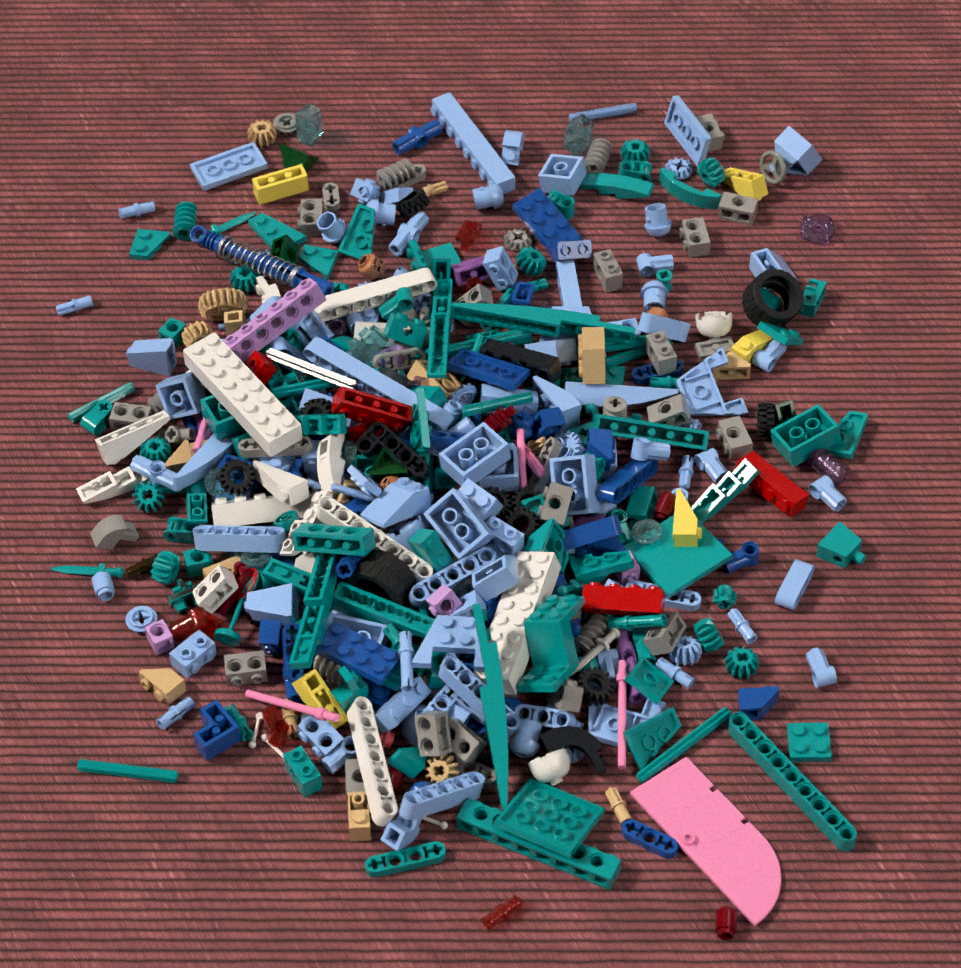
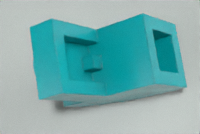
M343 666L338 672L344 683L332 690L331 693L347 715V711L354 700L360 696L367 698L369 689L360 675L355 674L353 670L349 672Z

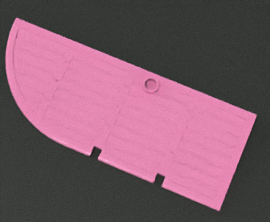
M687 757L632 790L630 795L670 837L677 841L678 846L754 926L770 913L781 889V869L776 853L767 839L750 822L745 825L742 823L746 817L718 789L714 792L710 790L714 787L713 783Z

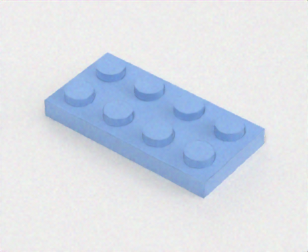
M672 96L664 124L698 166L706 158L712 138L680 96Z
M251 142L191 163L190 169L203 191L268 169V165L255 143Z

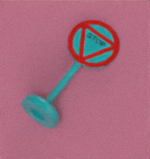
M251 568L253 575L236 598L239 602L229 629L218 628L214 633V638L224 645L231 647L240 646L242 638L233 629L244 600L247 598V592H252L259 581L260 575L256 568Z

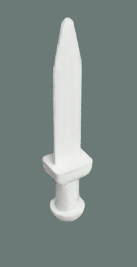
M612 628L607 636L597 638L595 640L596 646L579 661V666L570 676L581 670L600 651H608L610 649L609 644L614 639L620 637V631L617 628Z

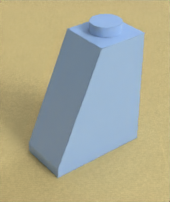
M171 338L136 340L126 353L129 366L169 377L177 365L174 341Z
M292 583L247 592V600L244 602V607L253 620H278L282 622L283 626L290 622L295 623L298 621L299 594Z

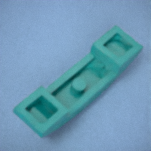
M661 167L659 182L671 195L696 207L718 209L722 197L721 194L708 188L703 192L676 180V173Z

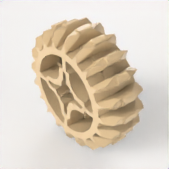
M228 287L213 289L212 291L208 290L207 293H203L199 297L198 310L201 317H204L206 320L210 319L211 321L219 322L224 321V312L243 310L246 313L248 302L244 292H241V290L229 289Z

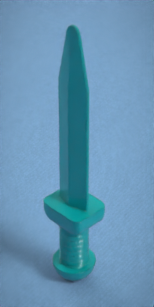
M251 212L238 216L219 226L213 224L209 231L221 235L222 232L247 221L256 213Z
M100 563L99 567L65 565L51 568L53 571L65 574L95 575L102 571L109 573L111 576H117V578H121L124 575L122 567L106 568V565Z
M607 576L592 578L585 582H577L571 579L567 586L561 585L558 587V595L567 596L568 593L578 595L580 590L583 589L584 584L589 585L590 582L599 583L607 578Z

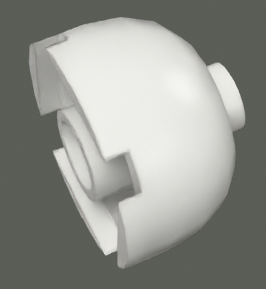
M725 311L705 312V316H700V313L695 314L696 327L699 333L709 337V340L719 339L720 336L726 335L732 327L731 312L728 315H725Z
M560 749L550 752L542 758L538 757L530 761L528 766L536 780L542 783L550 782L551 786L563 782L562 777L570 769V760L566 749Z

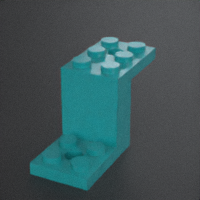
M575 594L561 597L549 595L523 622L533 667L517 684L518 692H556L579 666L570 620L585 604L584 596H576Z

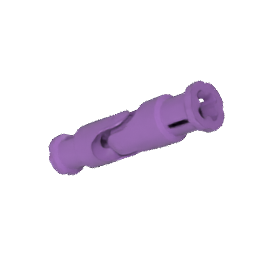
M618 629L620 637L615 639L618 659H625L626 673L629 674L638 663L633 643L630 642V631ZM629 683L626 685L629 691L628 700L631 703H640L646 699V696Z

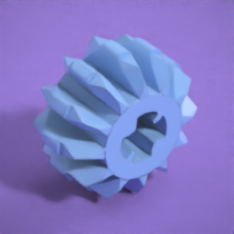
M685 635L681 637L673 651L668 653L670 661L676 662V665L683 664L684 666L699 662L702 654L699 639H694L693 636L686 637Z

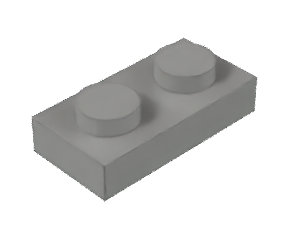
M731 336L695 343V349L700 361H704L705 358L714 354L721 347H723L725 354L731 351L734 343Z

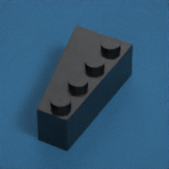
M490 338L479 350L480 354L530 369V376L522 384H532L533 376H538L555 384L563 373L559 357Z

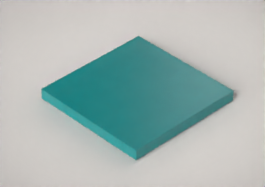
M674 515L624 545L626 551L630 550L640 569L665 592L668 598H671L733 559L732 554L699 521L698 527H702V539H698V547H674Z
M529 778L497 817L494 827L571 858L602 818L605 808L539 782L536 779Z

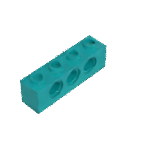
M303 523L292 532L295 551L366 556L376 547L373 528Z

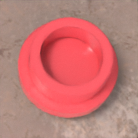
M391 730L381 733L380 740L383 749L391 748L395 733L390 732Z

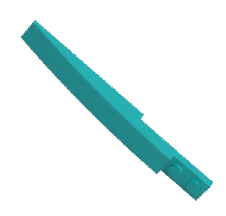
M435 279L437 287L433 293L427 378H446L452 320L453 279Z
M488 303L451 304V318L557 338H559L560 333L578 336V334H582V327H604L605 341L632 346L634 344L636 328L601 322V316L521 305Z
M317 552L303 599L305 610L289 661L291 670L311 668L316 647L322 644L337 581V571L335 568L341 559V554Z
M271 558L263 570L262 576L281 585L292 583L299 596H305L311 573ZM340 582L335 586L331 608L354 617L386 625L393 623L398 631H406V633L410 631L412 635L422 638L426 637L435 621L434 618L344 582Z
M481 603L472 605L486 679V686L479 687L503 811L507 806L508 736L505 696L497 642L488 643V641H491V634L489 628L485 629L484 621H488L486 609H482Z

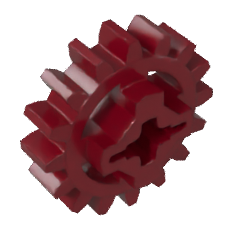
M512 405L505 410L500 407L487 417L484 422L498 434L513 422L510 417L517 413Z

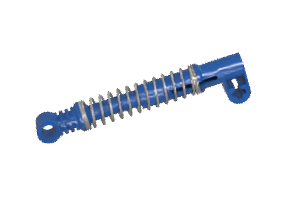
M201 225L194 226L190 230V238L198 247L214 251L217 256L223 259L228 258L230 262L234 260L235 264L240 262V266L246 265L247 269L257 270L258 274L263 273L265 277L269 275L270 279L275 278L277 282L281 280L282 284L287 283L291 288H295L301 281L311 278L318 284L324 296L333 293L334 283L308 273L301 266H296L294 263L291 264L282 258L279 259L270 253L267 254L266 251H261L258 248L255 249L254 246H249L247 243L244 244L235 238L232 239L228 235H218Z

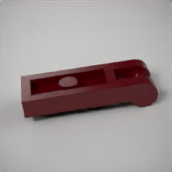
M241 561L236 562L233 567V574L239 588L215 610V612L223 617L253 575L252 569Z

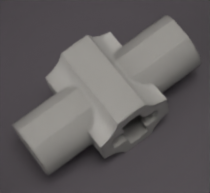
M169 426L167 430H160L158 435L161 439L166 438L169 443L181 445L185 439L194 440L196 432L193 428Z

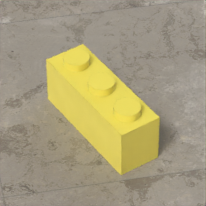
M302 164L252 178L253 192L259 205L309 191L308 175Z

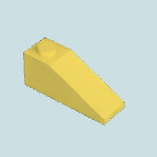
M731 167L724 170L726 178L723 182L739 195L757 198L758 201L768 195L763 174Z
M757 330L738 340L731 347V351L752 365L755 353L758 350L763 351L774 338L761 330Z
M676 489L673 523L674 547H698V539H702V527H698V520L681 489Z
M316 668L292 683L296 692L307 706L314 708L322 707L328 709L329 712L340 715L338 722L327 720L334 729L348 721V717Z

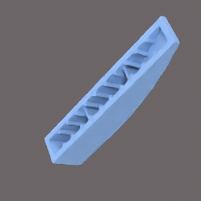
M567 381L565 383V390L572 393L581 402L582 407H585L587 403H595L598 408H603L604 400L610 396L623 398L627 402V407L657 402L678 394V389L583 384L582 382Z
M246 430L219 440L213 434L174 476L173 491L177 492L192 485L216 470V466L225 453L233 455L236 452L230 438Z

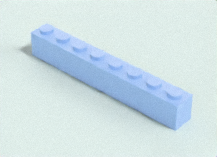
M449 92L433 98L432 115L437 117L440 125L446 129L448 136L453 138L457 148L462 150L464 157L469 159L473 169L478 171L480 178L487 183V186H489V183H496L502 188L503 194L515 190V176L452 94Z

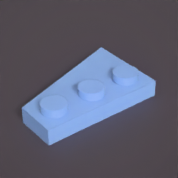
M350 465L347 469V472L352 475L350 479L366 494L371 495L373 493L378 497L382 492L379 483L353 465Z

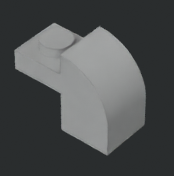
M112 515L104 518L90 533L96 548L113 550L119 540L136 542L139 538L134 524L125 522L121 515Z

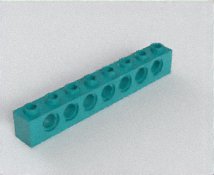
M467 798L456 817L457 829L607 890H611L621 871V859L613 854L601 852L593 846L581 844L573 856L568 858L494 827V822L502 811L498 808L486 806L478 800Z

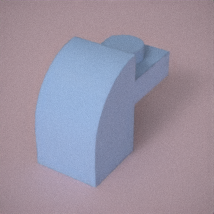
M505 131L501 159L506 165L519 166L520 153L523 151L524 132Z
M399 814L397 820L388 822L380 840L396 851L406 848L418 835L421 829L418 826L423 817L415 820H406Z

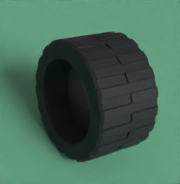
M776 268L767 269L760 273L746 287L742 295L743 310L747 318L757 326L762 321L782 328L799 313L804 303V293L797 279L790 273ZM761 288H770L781 296L785 306L784 312L773 310L764 302Z
M377 549L370 551L364 556L349 578V583L351 586L403 606L408 599L412 587L416 585V578L408 565L397 558V556Z

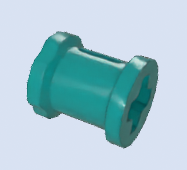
M667 269L659 270L656 273V279L662 282L669 292L672 289L670 282L672 280V272Z

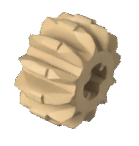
M256 120L255 123L250 124L247 131L250 143L254 142L256 146L260 145L261 148L274 144L277 137L276 127L274 124H271L270 120L266 122L264 120L260 122Z
M196 320L194 324L190 323L189 327H184V332L181 334L184 345L189 347L213 332L211 327L204 321L198 322Z
M447 754L433 756V759L427 760L430 766H425L424 768L426 771H429V774L425 777L432 778L431 784L455 777L454 775L460 774L459 770H455L459 763H452L454 756L448 757Z

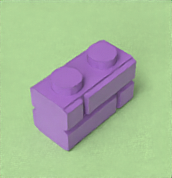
M480 256L451 265L450 273L453 283L461 287L490 278L483 266L485 257Z

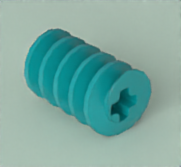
M181 202L175 207L172 232L181 241L191 240L190 230L196 226L198 208L192 202Z

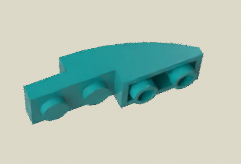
M205 477L186 487L188 524H208Z

